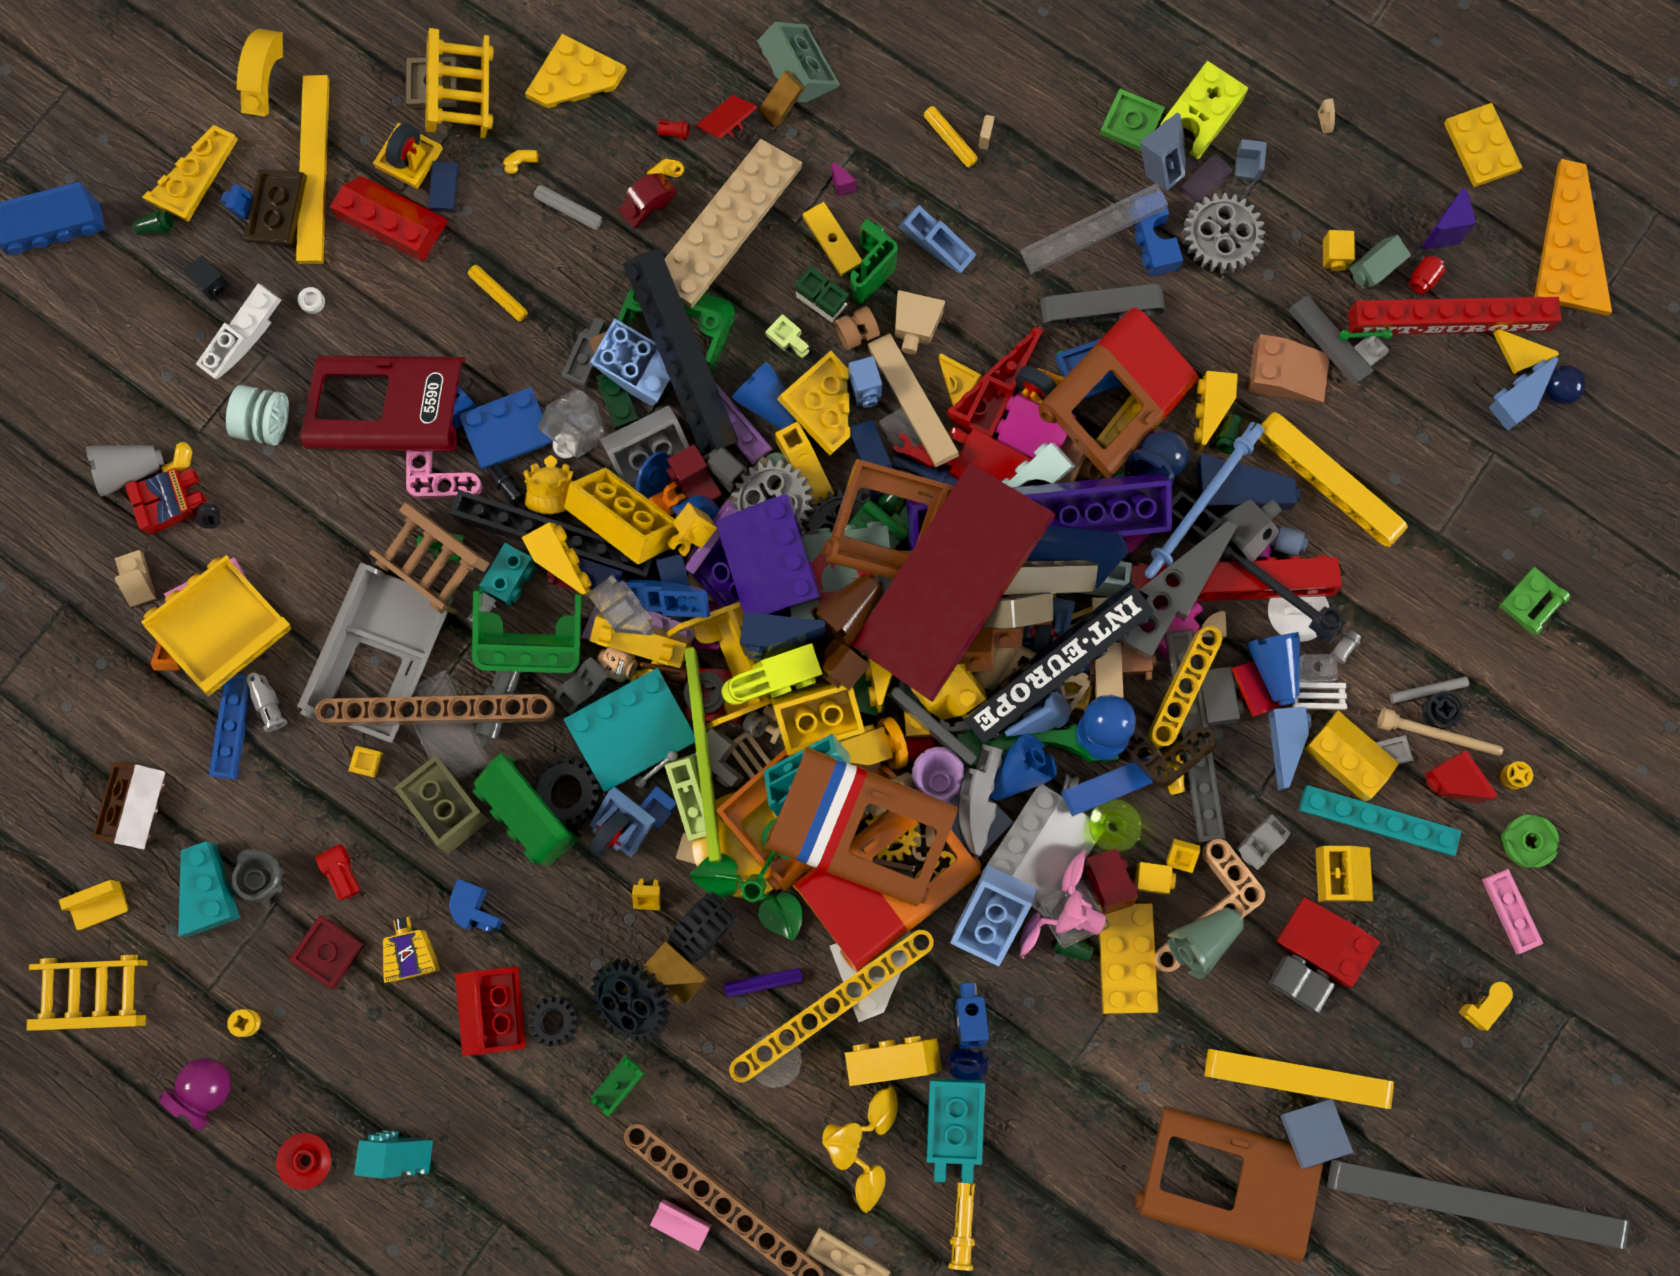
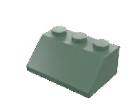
M774 22L757 40L762 49V54L773 69L774 76L779 80L784 71H790L805 88L796 102H808L836 89L840 85L806 24Z

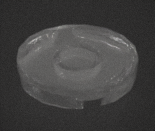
M771 1033L766 1034L757 1039L756 1042L752 1045V1047L764 1038H766ZM780 1035V1039L784 1044L791 1045L794 1043V1040L788 1035ZM766 1045L761 1046L758 1050L759 1058L769 1061L772 1058L771 1048ZM796 1046L755 1075L754 1079L760 1084L771 1088L783 1087L792 1082L799 1074L802 1064L799 1047Z

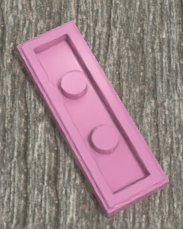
M1509 869L1482 879L1515 953L1520 954L1544 944Z

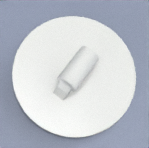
M1325 596L1300 597L1319 612L1324 606L1329 608ZM1272 598L1269 600V620L1280 635L1299 632L1300 642L1309 641L1317 637L1316 633L1309 628L1312 619L1284 598Z

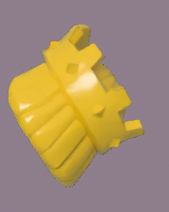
M550 455L544 459L546 467L539 468L538 464L535 463L531 465L530 473L528 470L523 472L526 479L524 482L527 484L524 503L531 511L540 514H558L566 511L564 508L569 484L573 482L571 480L573 471H569L570 466L563 464L562 468L556 467L557 459Z

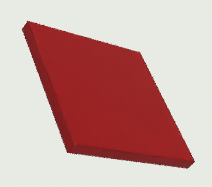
M732 95L696 124L698 129L718 139H721L725 134L734 137L731 130L735 126L737 129L742 130L740 122L755 111L757 107Z
M1254 661L1231 668L1240 687V690L1236 691L1238 698L1241 701L1245 699L1253 717L1283 707L1279 705V701L1273 702Z

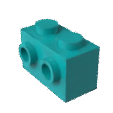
M504 543L479 586H483V593L510 607L512 602L516 603L523 592L521 587L524 582L530 580L534 575L536 562L529 555Z

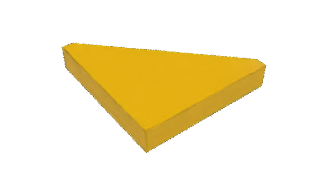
M1499 329L1493 333L1513 374L1534 367L1544 359L1548 361L1559 355L1558 351Z
M940 354L939 363L952 405L954 406L966 392H969L979 382L982 375Z

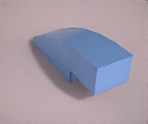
M920 205L915 207L898 226L925 251L959 274L976 256L941 220L937 222Z

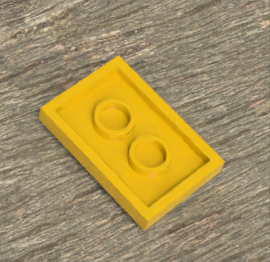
M1492 103L1450 117L1444 122L1474 188L1521 170L1522 165Z

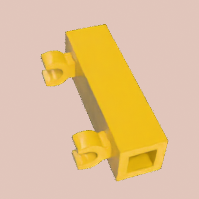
M601 611L596 616L590 641L597 643V645L618 649L677 668H681L686 661L684 649L693 648L689 646L690 637L680 634L668 637L667 630Z

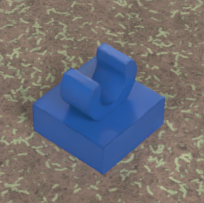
M232 185L230 193L223 192L220 202L226 203L225 208L239 219L248 220L253 195L240 185Z

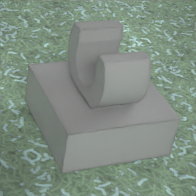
M1375 336L1366 337L1354 347L1370 367L1389 352L1388 348Z

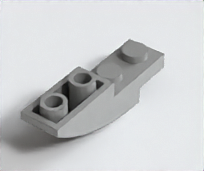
M982 744L975 769L965 767L959 799V822L964 847L967 851L980 856L987 846V834L996 816L995 808L997 804L988 802V798L994 790V778L996 771L1002 764L1001 755L1003 752L1002 749Z

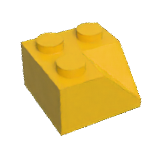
M957 664L933 702L911 688L925 708L941 720L964 715L986 700L985 688L972 672H966L965 664Z

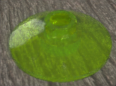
M1119 799L1111 800L1095 807L1089 819L1091 837L1099 847L1106 851L1116 848L1118 852L1126 851L1136 844L1141 835L1142 823L1137 810L1126 801ZM1110 822L1116 823L1117 830L1115 832L1109 829Z

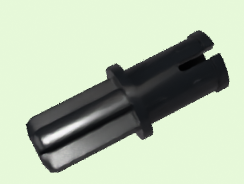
M499 463L486 468L487 472L497 483V490L502 491L513 506L523 502L525 494L514 482V477L508 475Z

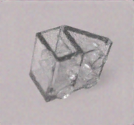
M612 575L587 593L615 632L650 636L655 633L650 626L653 619L641 606L638 598L623 580L618 582Z

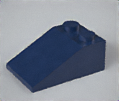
M744 612L740 646L744 655L748 656V659L751 661L760 662L764 658L767 659L811 643L814 645L828 640L825 621Z

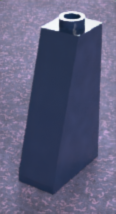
M1207 455L1199 457L1196 462L1198 499L1226 460ZM1237 463L1205 508L1210 512L1232 511L1247 500H1252L1261 509L1273 499L1282 510H1291L1300 499V488L1296 486L1295 478Z
M1049 525L1026 560H1084L1095 562L1098 564L1095 588L1098 589L1128 554L1129 550L1123 536L1118 533Z

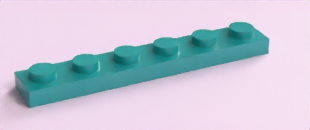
M1309 785L1304 786L1298 810L1305 814L1451 857L1456 856L1461 830Z

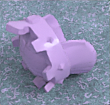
M944 747L929 748L924 753H921L915 760L912 768V780L914 781L915 789H919L925 794L951 804L952 798L956 795L960 796L962 779L964 777L962 760L952 750Z

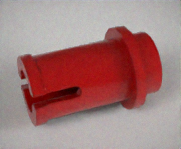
M660 119L657 133L658 136L679 137V140H683L689 137L690 124L685 123V120L673 122Z

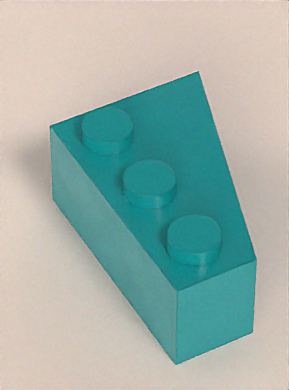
M833 733L808 746L811 749L851 764L848 751ZM805 748L764 770L769 807L777 816L780 814Z
M205 841L181 850L178 936L191 937L240 919L217 843Z
M382 1130V1132L369 1134L368 1138L359 1140L354 1175L390 1178L400 1177L402 1171L407 1172V1175H415V1173L429 1174L433 1140L398 1136L399 1131Z

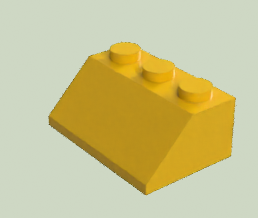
M825 681L770 698L788 756L803 750L832 733L838 741L865 733L853 687L850 691L842 685L837 689L831 683Z
M1339 711L1330 718L1303 749L1363 802L1373 798L1388 781L1399 764L1398 761Z

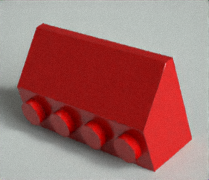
M363 176L343 185L330 205L337 219L421 262H424L448 222L446 218Z

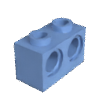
M874 356L850 362L848 380L856 406L869 408L877 405L882 397V382Z

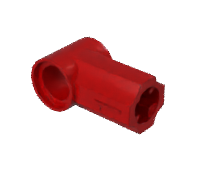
M341 843L316 855L317 864L324 876L328 877L338 901L348 899L361 891L350 867L351 859Z

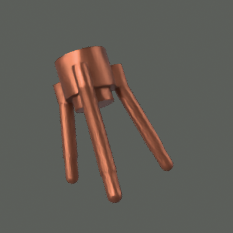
M645 662L640 663V666L652 670L658 668L659 671L665 672V679L670 680L666 682L669 688L678 689L679 684L685 685L686 664H683L681 668H677L671 665L663 666Z

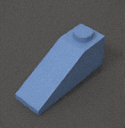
M1306 707L1274 709L1268 713L1278 791L1290 787L1309 734V729H1311V716L1309 713H1306Z

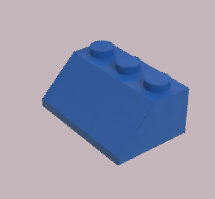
M532 387L459 414L468 440L482 470L488 466H493L495 463L500 464L553 443Z

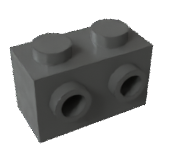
M1231 667L1208 670L1201 685L1208 726L1238 722L1240 715L1243 714V705L1241 699L1236 698L1235 689H1238L1239 685L1234 674H1232Z

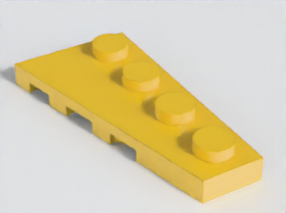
M213 125L191 147L192 151L185 158L181 157L175 163L176 167L167 176L163 175L157 181L158 185L151 192L147 191L142 198L146 202L162 210H167L170 214L189 222L238 141L237 137Z

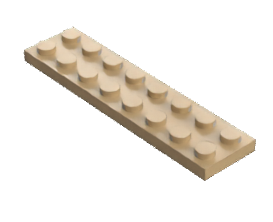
M762 139L758 141L665 258L667 267L684 305L691 309L694 307L801 170V161Z

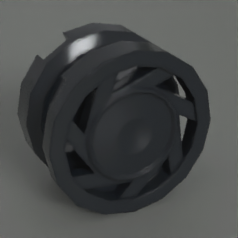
M1441 691L1425 700L1422 706V716L1429 726L1444 730L1457 725L1464 716L1463 708L1465 707L1458 695L1450 691Z

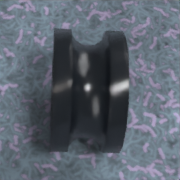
M209 503L198 506L196 509V522L200 527L212 529L220 524L219 507Z

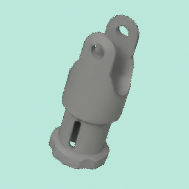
M250 673L247 676V683L254 707L257 712H260L264 721V731L271 732L284 727L287 724V720L280 713L278 698L273 688L269 685L267 678L264 675Z

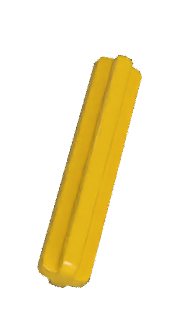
M929 107L924 112L925 119L966 167L973 166L978 159L976 154L936 107Z
M473 265L468 270L469 277L517 321L521 322L527 317V310L478 265Z

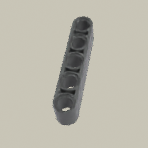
M1160 284L1054 295L1040 300L1043 325L1048 328L1120 320L1130 308H1138L1147 316L1159 315L1165 311L1162 286Z

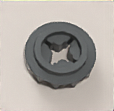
M700 672L702 685L707 690L714 689L709 694L711 702H708L703 697L705 714L715 712L724 703L721 693L724 683L716 674ZM687 681L684 688V698L687 705L691 708L689 684Z

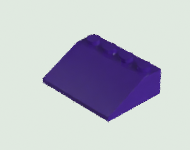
M788 494L781 495L716 521L743 613L751 612L772 615L822 599L791 496Z

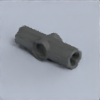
M496 671L492 685L490 684L487 687L484 695H516L515 689L521 672ZM488 703L484 706L483 714L485 716L493 712V703ZM514 703L510 706L509 713L511 712ZM478 723L475 733L489 739L498 740L503 723Z

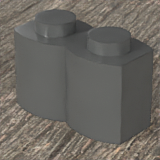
M721 447L719 450L717 448L714 449L706 458L709 474L730 494L737 488L735 484L743 481L741 475L747 476V468L724 447Z
M1293 954L1292 957L1283 956L1268 985L1312 1013H1320L1335 986L1329 981L1331 977L1321 970L1316 969L1315 972L1306 967L1307 962L1297 955Z

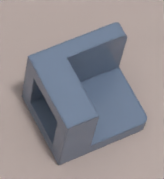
M1241 140L1236 154L1235 178L1259 181L1264 171L1267 142Z

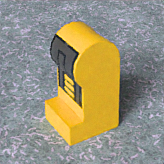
M1504 982L1487 983L1483 987L1482 996L1474 1005L1465 1004L1459 1013L1478 1030L1488 1031L1513 998L1512 989Z

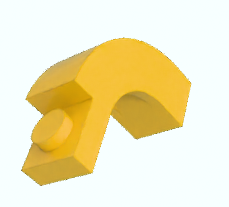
M257 29L247 38L241 52L237 73V90H241V113L258 116L269 115V77L273 64L283 57V32Z

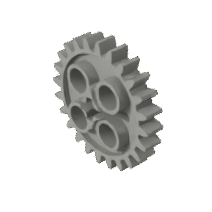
M1215 193L1211 201L1204 197L1202 204L1197 202L1194 210L1190 209L1187 215L1189 218H1186L1183 224L1186 228H1184L1182 235L1188 236L1183 244L1191 245L1187 253L1195 252L1196 255L1193 261L1203 260L1202 268L1210 264L1211 272L1216 267H1219L1221 274H1223L1226 267H1228L1231 273H1234L1236 265L1242 270L1246 263H1252L1253 256H1258L1259 248L1264 244V241L1261 239L1264 237L1265 231L1260 230L1264 222L1257 221L1260 212L1252 214L1254 205L1244 206L1246 203L1245 198L1240 203L1237 202L1236 194L1231 200L1228 199L1227 193L1223 194L1222 199H1219ZM1219 214H1225L1229 219H1222ZM1206 229L1211 235H1204L1201 230ZM1236 231L1244 232L1246 237L1239 236ZM1218 247H1225L1229 253L1221 252Z
M768 460L767 467L759 462L757 471L751 467L749 468L751 474L749 477L741 475L745 482L743 484L736 483L735 485L740 491L739 493H732V496L738 499L737 502H734L737 504L738 511L753 506L751 499L756 494H760L758 503L769 500L760 487L761 484H764L767 492L773 498L788 494L792 497V500H795L794 507L801 530H805L801 523L802 521H811L806 516V513L814 512V509L808 503L814 502L815 498L807 495L813 491V488L805 486L809 479L805 476L801 477L803 472L799 469L794 471V466L790 463L785 467L781 460L778 461L775 467L774 462ZM781 479V486L776 490H772L773 482Z

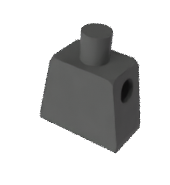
M1273 499L1261 509L1252 500H1247L1221 517V526L1227 521L1237 525L1230 541L1246 558L1254 562L1279 534V530L1272 519L1283 510Z

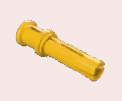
M958 1182L955 1232L952 1239H950V1244L953 1245L952 1260L948 1264V1268L972 1271L971 1250L975 1246L974 1238H971L975 1184Z

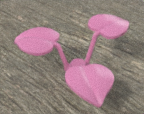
M1084 849L1070 862L1064 873L1062 891H1068L1070 897L1058 920L1040 919L1041 914L1036 912L1026 922L1020 938L1021 958L1024 959V956L1033 948L1038 939L1040 927L1044 924L1056 925V932L1059 934H1063L1073 928L1077 930L1082 928L1095 935L1101 932L1106 916L1091 909L1092 905L1082 899L1081 892L1075 891V886L1082 875L1087 850Z

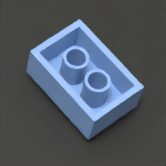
M987 865L955 926L950 943L1000 966L1033 904L1036 888Z

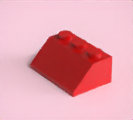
M519 967L455 974L462 1056L525 1049Z

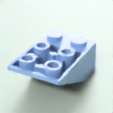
M614 318L590 364L631 395L653 406L658 402L670 380L660 353L656 348V343Z

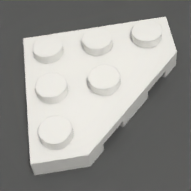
M910 931L906 933L904 936H902L899 940H897L894 944H892L889 948H887L875 959H877L885 952L890 950L892 947L897 945L899 942L904 940L906 937L911 935ZM838 944L830 945L831 952L844 982L856 974V972L843 959L840 953L841 948ZM902 950L895 951L891 956L892 963L896 966L904 965L907 959L906 953ZM880 966L872 967L869 972L870 979L875 982L882 981L885 976L884 969ZM900 973L853 1006L858 1022L884 1013ZM851 982L847 987V992L851 997L857 998L862 994V986L858 982Z

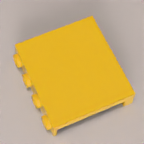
M227 555L223 558L217 557L211 561L204 573L201 575L197 573L186 582L187 586L180 592L175 590L165 598L166 603L159 608L153 607L143 616L145 619L141 621L147 631L208 697L291 630L290 624L284 617L281 618L230 562Z

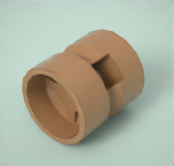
M867 306L853 311L852 317L845 315L834 320L835 329L846 350L861 345L862 339L869 341L880 335L876 320Z

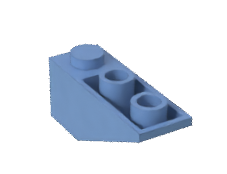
M1554 357L1549 362L1545 359L1532 368L1533 374L1530 376L1523 374L1513 382L1514 388L1509 391L1504 388L1493 397L1495 402L1488 408L1507 431L1537 409L1557 364V357Z

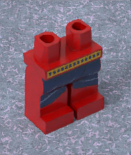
M176 468L167 470L168 472L157 474L147 480L138 483L133 481L125 484L131 505L134 506L133 511L140 530L151 535L188 518L197 516L196 509L198 506L206 504L207 501L200 490L190 493L189 487L200 483L195 470L179 471Z

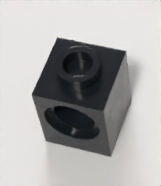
M200 255L183 270L210 301L214 297L220 296L229 285L225 278L203 255Z

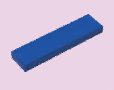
M236 674L223 685L209 777L238 779L251 697L250 688L247 683L248 675Z
M1149 755L1140 760L1148 761L1152 758L1153 755ZM1132 762L1066 789L1061 794L1073 817L1150 785L1153 782ZM1160 770L1158 771V778L1162 776Z

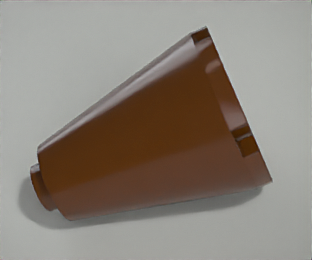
M863 574L813 607L810 614L814 620L820 618L822 621H825L828 634L840 644H846L850 648L883 593L881 588L883 584L875 575L870 574L868 576Z

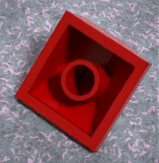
M1467 750L1447 758L1424 773L1427 778L1426 783L1428 787L1442 797L1477 804L1498 796Z

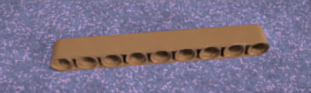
M540 694L323 699L318 702L315 708V715L318 720L331 726L549 721L555 714L553 702ZM516 702L520 703L519 712L515 715H510V706ZM546 702V711L542 714H536L537 704ZM488 703H493V712L485 716L483 714L484 706ZM436 704H440V713L432 717L431 708ZM461 704H467L466 713L458 716L457 708ZM387 705V714L380 718L378 715L379 709ZM414 705V713L410 717H405L406 707ZM334 706V716L327 719V710ZM361 706V714L357 718H353L352 712L354 708Z
M638 1122L626 1129L624 1140L629 1148L788 1276H803L804 1271L808 1268L816 1269L819 1276H823L824 1271L819 1262L806 1254L804 1250L648 1125ZM639 1128L644 1132L645 1139L642 1143H635L632 1140L631 1132L633 1129ZM654 1146L664 1147L666 1150L664 1160H656L653 1157L652 1150ZM683 1163L687 1166L688 1174L686 1177L680 1178L674 1174L675 1164ZM699 1180L706 1181L710 1187L709 1193L705 1195L698 1194L695 1190L696 1182ZM727 1198L731 1202V1209L728 1212L719 1211L716 1205L718 1199ZM743 1215L750 1216L753 1220V1226L747 1230L742 1229L738 1224V1218ZM763 1233H770L774 1236L775 1243L772 1246L765 1247L760 1243V1236ZM787 1250L793 1251L797 1256L796 1262L793 1264L784 1263L781 1258L783 1252Z

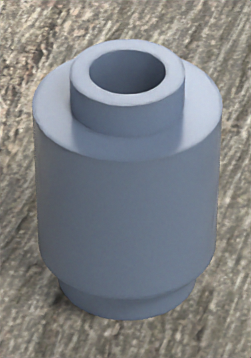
M1282 525L1277 527L1279 534L1269 544V546L1273 547V550L1292 556H1298L1299 552H1305L1308 538L1304 537L1305 532Z

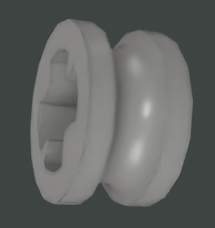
M752 711L744 720L743 730L755 738L760 737L765 732L769 720L758 711Z
M1066 774L1061 792L1078 785L1079 777L1070 778L1069 774Z

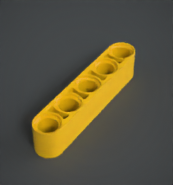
M1206 626L1195 633L1149 729V740L1154 745L1167 746L1176 739L1221 645L1222 634L1216 627ZM1204 632L1212 634L1214 641L1211 646L1203 643L1202 635ZM1194 655L1202 660V667L1199 670L1191 666L1190 661ZM1182 679L1188 680L1191 684V690L1187 694L1179 689V683ZM1171 703L1177 704L1180 709L1179 715L1176 718L1171 717L1168 713V706ZM1159 727H1164L1168 731V738L1164 742L1156 737Z

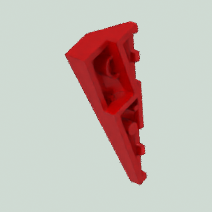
M1034 327L1026 338L1016 344L1015 348L1007 356L1005 355L969 392H966L953 407L949 408L947 416L960 429L970 434L972 429L976 428L993 437L1006 410L1009 399L1017 387L1015 382L1016 375L1023 366H1027L1042 334V329Z

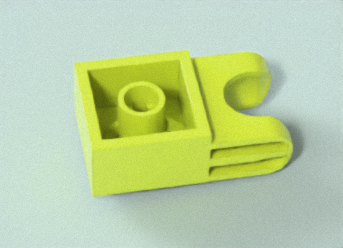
M1207 61L1163 119L1161 125L1177 112L1181 114L1183 128L1190 130L1195 137L1190 154L1199 159L1242 103L1248 87Z
M812 643L761 660L752 666L753 670L736 675L725 682L721 693L725 702L730 705H738L768 694L771 695V698L784 695L792 691L791 686L794 685L796 690L816 683L815 677L822 675V671Z

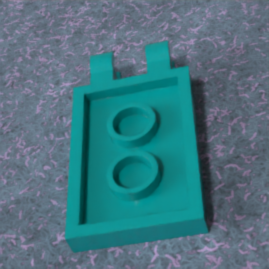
M930 1078L927 1163H934V1182L946 1181V1163L962 1164V1183H973L974 1164L982 1165L985 1080Z

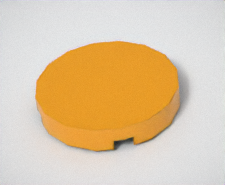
M891 717L878 720L876 727H884L893 755L892 758L885 760V762L892 769L905 767L908 762V752L899 725Z

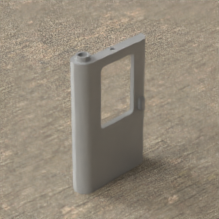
M360 563L297 705L298 708L302 709L300 714L315 720V708L318 702L323 699L335 698L356 647L361 643L402 658L401 666L387 697H412L448 612L440 613L429 605L431 601L407 582L386 575L372 566ZM450 597L447 603L452 605L454 598ZM387 705L383 706L379 715L380 718L387 714ZM332 707L326 712L327 719L335 714V710ZM400 725L347 727L393 743Z

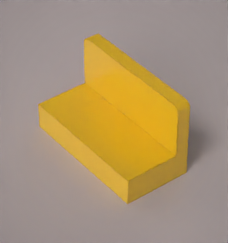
M108 880L59 900L62 910L71 911L77 930L86 929L129 911L121 883L114 880Z

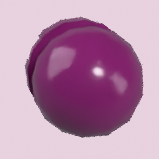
M213 1058L192 1060L180 1070L175 1080V1089L166 1088L159 1096L161 1099L159 1102L176 1118L182 1114L192 1120L189 1123L190 1127L203 1130L210 1121L207 1112L216 1110L225 1102L231 1091V1076L226 1067Z

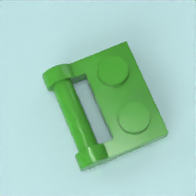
M1533 567L1501 602L1499 607L1528 632L1538 635L1543 630V624L1571 596L1566 590L1554 584L1536 567ZM1545 594H1550L1553 598L1533 620L1527 615Z

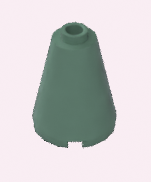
M1224 908L1177 928L1168 934V937H1171L1167 941L1170 951L1181 966L1187 964L1192 969L1188 972L1190 975L1203 979L1243 930V918L1237 910Z

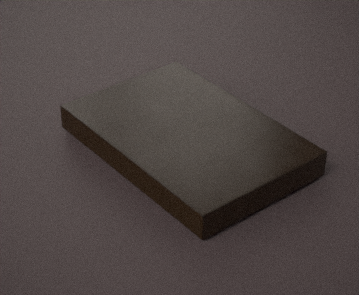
M258 169L244 234L246 242L293 246L307 175L304 172Z

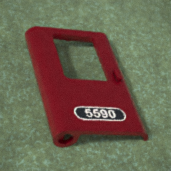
M318 356L314 366L303 426L299 431L300 443L303 444L305 449L453 452L457 444V434L451 423L462 363H465L466 358L444 356ZM327 376L389 377L381 419L318 420L317 412L324 379Z

